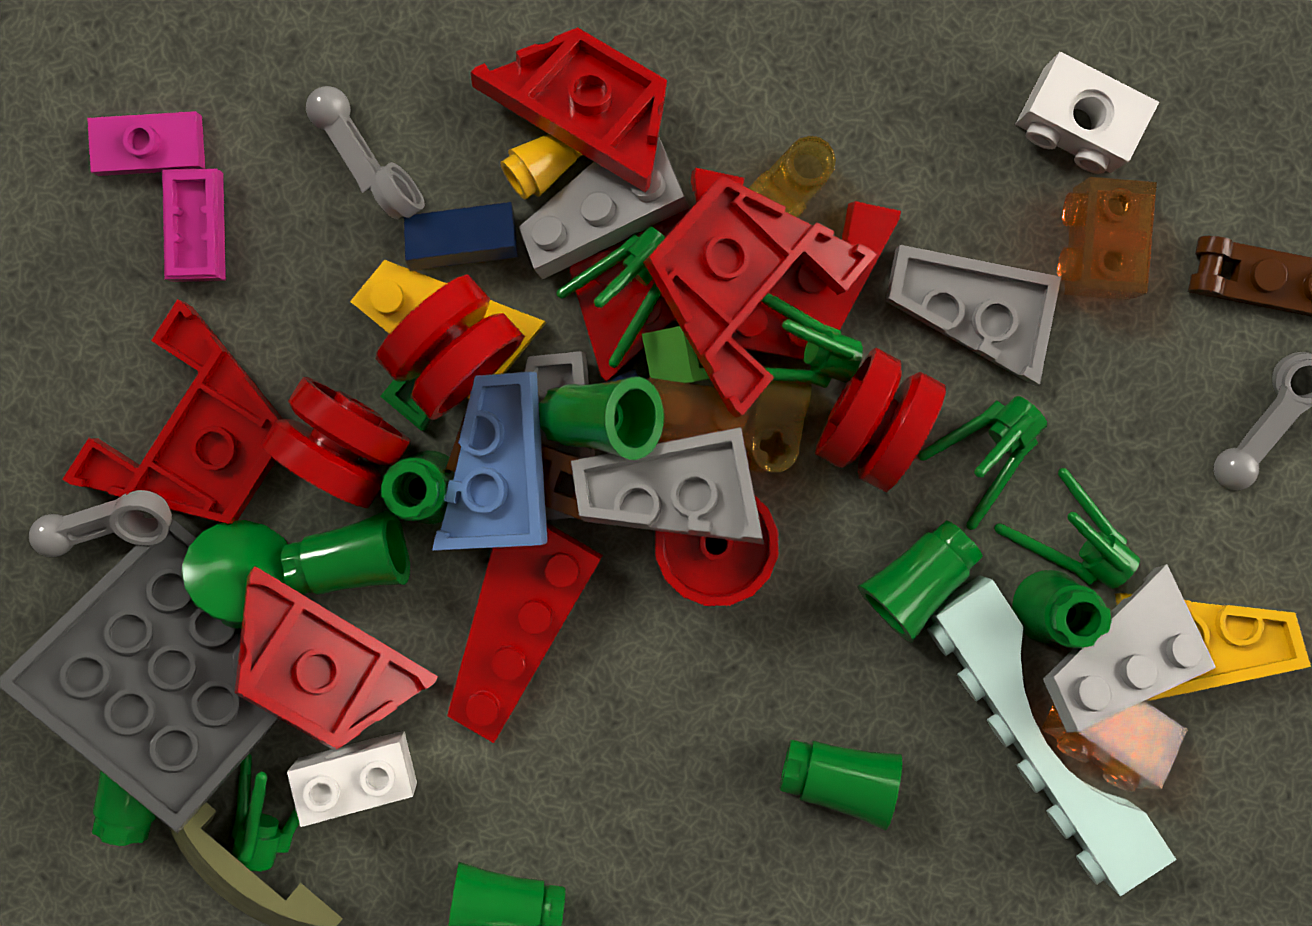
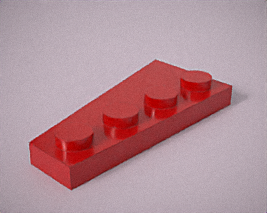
M547 522L548 543L492 547L447 717L492 743L499 736L603 556Z

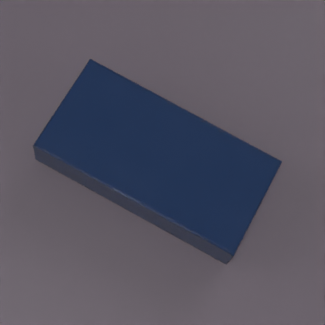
M512 202L415 214L410 218L404 217L405 261L409 271L518 257Z

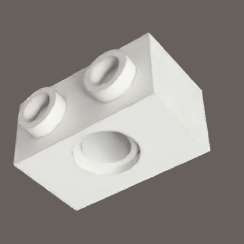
M1059 52L1044 67L1015 125L1027 130L1026 138L1035 145L1046 149H1055L1058 146L1075 155L1074 162L1086 171L1096 174H1103L1105 171L1112 173L1130 161L1159 102ZM1074 109L1083 110L1088 114L1091 120V130L1084 129L1076 123L1073 115Z
M405 731L342 746L338 750L331 749L298 758L287 771L300 827L413 797L417 785Z

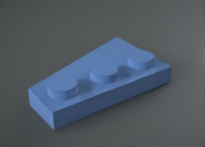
M520 372L475 376L459 439L461 450L454 479L449 480L444 499L448 503L441 530L436 532L432 550L546 544L548 540L537 373Z

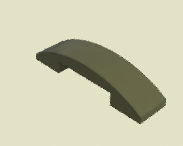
M207 802L178 834L169 827L179 849L200 877L222 898L250 917L269 926H337L343 919L302 883L298 885L285 901L210 837L204 830L211 823L216 810Z

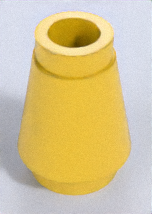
M547 134L509 149V157L501 161L500 164L510 185L525 200L533 194L540 197L583 154L552 135Z

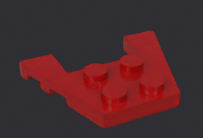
M695 168L691 174L692 192H695L697 202L721 175L741 185L744 184L745 178ZM857 201L848 204L842 240L853 246L861 244L871 249L876 256L847 291L837 295L797 258L768 293L817 321L840 330L900 219L901 211ZM761 301L732 334V338L743 349L804 360V351L807 345V341L783 329V322L790 320L789 318L771 309Z
M721 175L647 257L644 264L727 410L732 416L737 418L744 415L774 377L732 338V334L797 258L839 295L849 289L876 254L861 244L853 246L833 236L835 231L817 222L811 225L785 212V206Z
M177 299L151 341L196 369L198 375L140 465L99 438H88L62 480L71 485L89 487L109 492L108 494L119 497L125 493L127 495L137 490L151 491L164 498L171 510L232 524L234 521H238L276 461L264 451L261 443L274 422L283 418L196 310L188 303Z

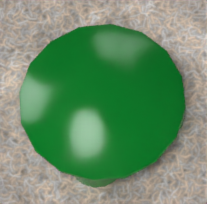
M247 520L234 521L232 524L221 522L203 531L188 547L181 571L184 588L195 606L214 619L221 620L227 627L242 628L248 574L256 566L286 584L281 563V552L284 545H287V542L281 535L263 524Z

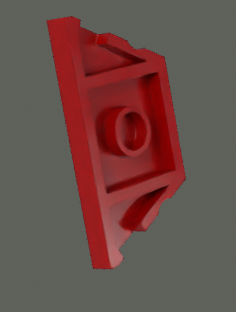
M578 27L554 36L548 43L533 44L516 51V61L491 71L484 63L476 66L471 71L473 88L643 192L650 188L666 97L667 80Z
M690 209L678 213L652 227L666 237ZM645 230L635 235L640 237L645 232ZM628 238L569 267L572 279L621 247ZM624 260L576 290L600 375L606 382L611 380L644 349L642 334L663 330L676 319L661 295L619 366L616 368L610 367L609 359L654 284L652 280L647 286H644L634 278L606 305L601 308L596 307L594 299L625 269L622 263Z
M255 566L248 574L235 685L236 695L327 747L338 750L360 735L364 729L382 720L398 709V706L436 682L438 676L258 567Z

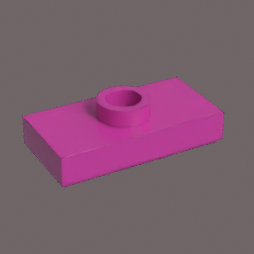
M196 111L87 118L91 173L97 176L162 172V170L205 169L202 116Z
M218 169L162 170L165 280L171 282L226 281L223 172Z

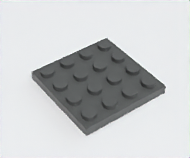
M172 519L168 534L163 541L154 545H136L0 676V689L178 834L280 719L235 694L242 628L227 627L221 620L214 619L195 606L184 588L181 571L188 547L194 542L196 537Z

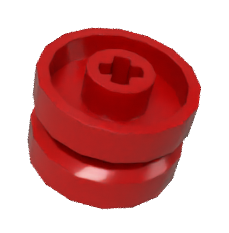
M468 274L453 279L422 301L386 337L376 354L378 363L395 381H408L418 377L415 381L411 398L430 419H437L469 397L475 376L495 374L514 354L525 338L524 334L504 313L493 314L483 318L487 312L490 297Z
M876 347L865 357L854 377L847 382L837 398L816 446L815 455L839 468H843L851 464L862 452L858 463L859 479L883 492H888L908 470L928 437L942 408L946 395V385L923 372H918L908 377L898 388L902 377L901 360Z
M303 377L288 402L294 413L311 427L292 419L276 420L262 441L261 446L277 462L314 486L355 506L370 507L381 489L383 478L378 470L365 459L383 466H393L399 461L411 440L393 425L383 420L379 413L344 392L336 391L319 381Z
M755 495L764 544L724 539L727 545L723 551L714 549L712 552H709L705 547L707 537L655 530L656 560L665 580L682 597L704 606H730L753 596L770 578L779 556L778 529L769 509Z

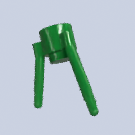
M651 226L640 237L632 234L621 247L559 288L556 293L557 297L560 299L566 298L622 260H624L622 263L625 269L594 299V305L598 308L606 305L634 278L644 286H647L653 278L646 268L644 261L663 241L665 236ZM655 282L609 359L610 367L616 368L619 366L662 295Z
M769 293L765 295L761 300L762 303L790 319L783 322V329L807 341L804 361L806 364L811 365V370L764 367L774 377L772 381L804 382L827 388L832 378L845 383L854 377L863 355L861 341L842 335L841 330L817 321Z
M1015 396L1006 406L999 401H995L984 413L918 453V458L921 461H925L989 423L993 424L988 433L997 445L977 466L974 471L975 476L979 478L985 476L1006 452L1012 454L966 524L969 530L977 528L1024 457L1038 444L1036 437L1047 427V421L1043 414L1031 402L1021 396Z
M1066 468L1059 469V477L1101 531L1097 532L1076 512L1068 514V521L1087 539L1079 551V556L1084 560L1082 563L1004 524L998 523L994 527L996 533L1075 573L1088 585L1098 579L1109 589L1117 588L1134 574L1140 563L1139 556L1126 546L1127 539L1110 524L1079 482L1075 480Z
M248 754L240 764L236 819L231 833V837L234 838L231 854L250 871H265L273 867L277 852H289L293 834L300 823L296 807L293 809L283 829L278 828L279 821L275 817L262 813L267 783V774L265 772H259L256 775L250 801L252 756Z

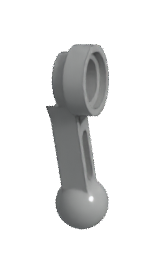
M322 86L312 91L306 102L307 116L313 125L326 131L356 179L361 192L364 193L367 189L371 190L380 207L394 219H400L403 216L410 218L422 210L425 206L424 198L408 173L392 162L381 167L350 118V103L345 94L331 86Z
M1292 353L1280 360L1275 366L1272 383L1277 394L1276 399L1249 430L1237 448H1229L1223 451L1215 461L1214 475L1221 486L1234 491L1250 487L1259 475V463L1299 415L1312 407V392L1307 395H1296L1291 387L1293 374L1301 367L1312 366V353Z
M137 490L127 495L125 493L117 500L66 516L59 514L44 515L32 524L29 531V542L37 553L45 557L62 556L69 552L76 544L111 533H115L121 539L132 544L154 545L166 538L172 523V514L168 503L160 495L151 491ZM138 510L148 512L155 518H144L145 513Z

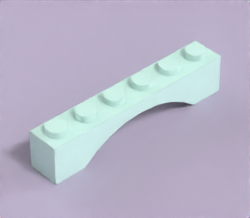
M979 575L950 594L930 617L934 624L928 627L927 630L942 653L947 656L953 652L964 669L957 673V676L969 695L976 702L984 698L994 715L989 717L987 722L1005 747L1013 743L1024 759L1016 765L1023 778L1035 793L1043 789L1053 803V806L1047 809L1046 812L1054 825L1066 839L1072 835L1076 838L1083 849L1081 853L1076 855V858L1096 885L1102 881L1106 882L1119 896H1122L1174 862L1176 858L1144 811L1127 799L1102 792L1080 780L1064 766L1046 743L1032 716L1023 685L1021 662L1023 625L992 579Z

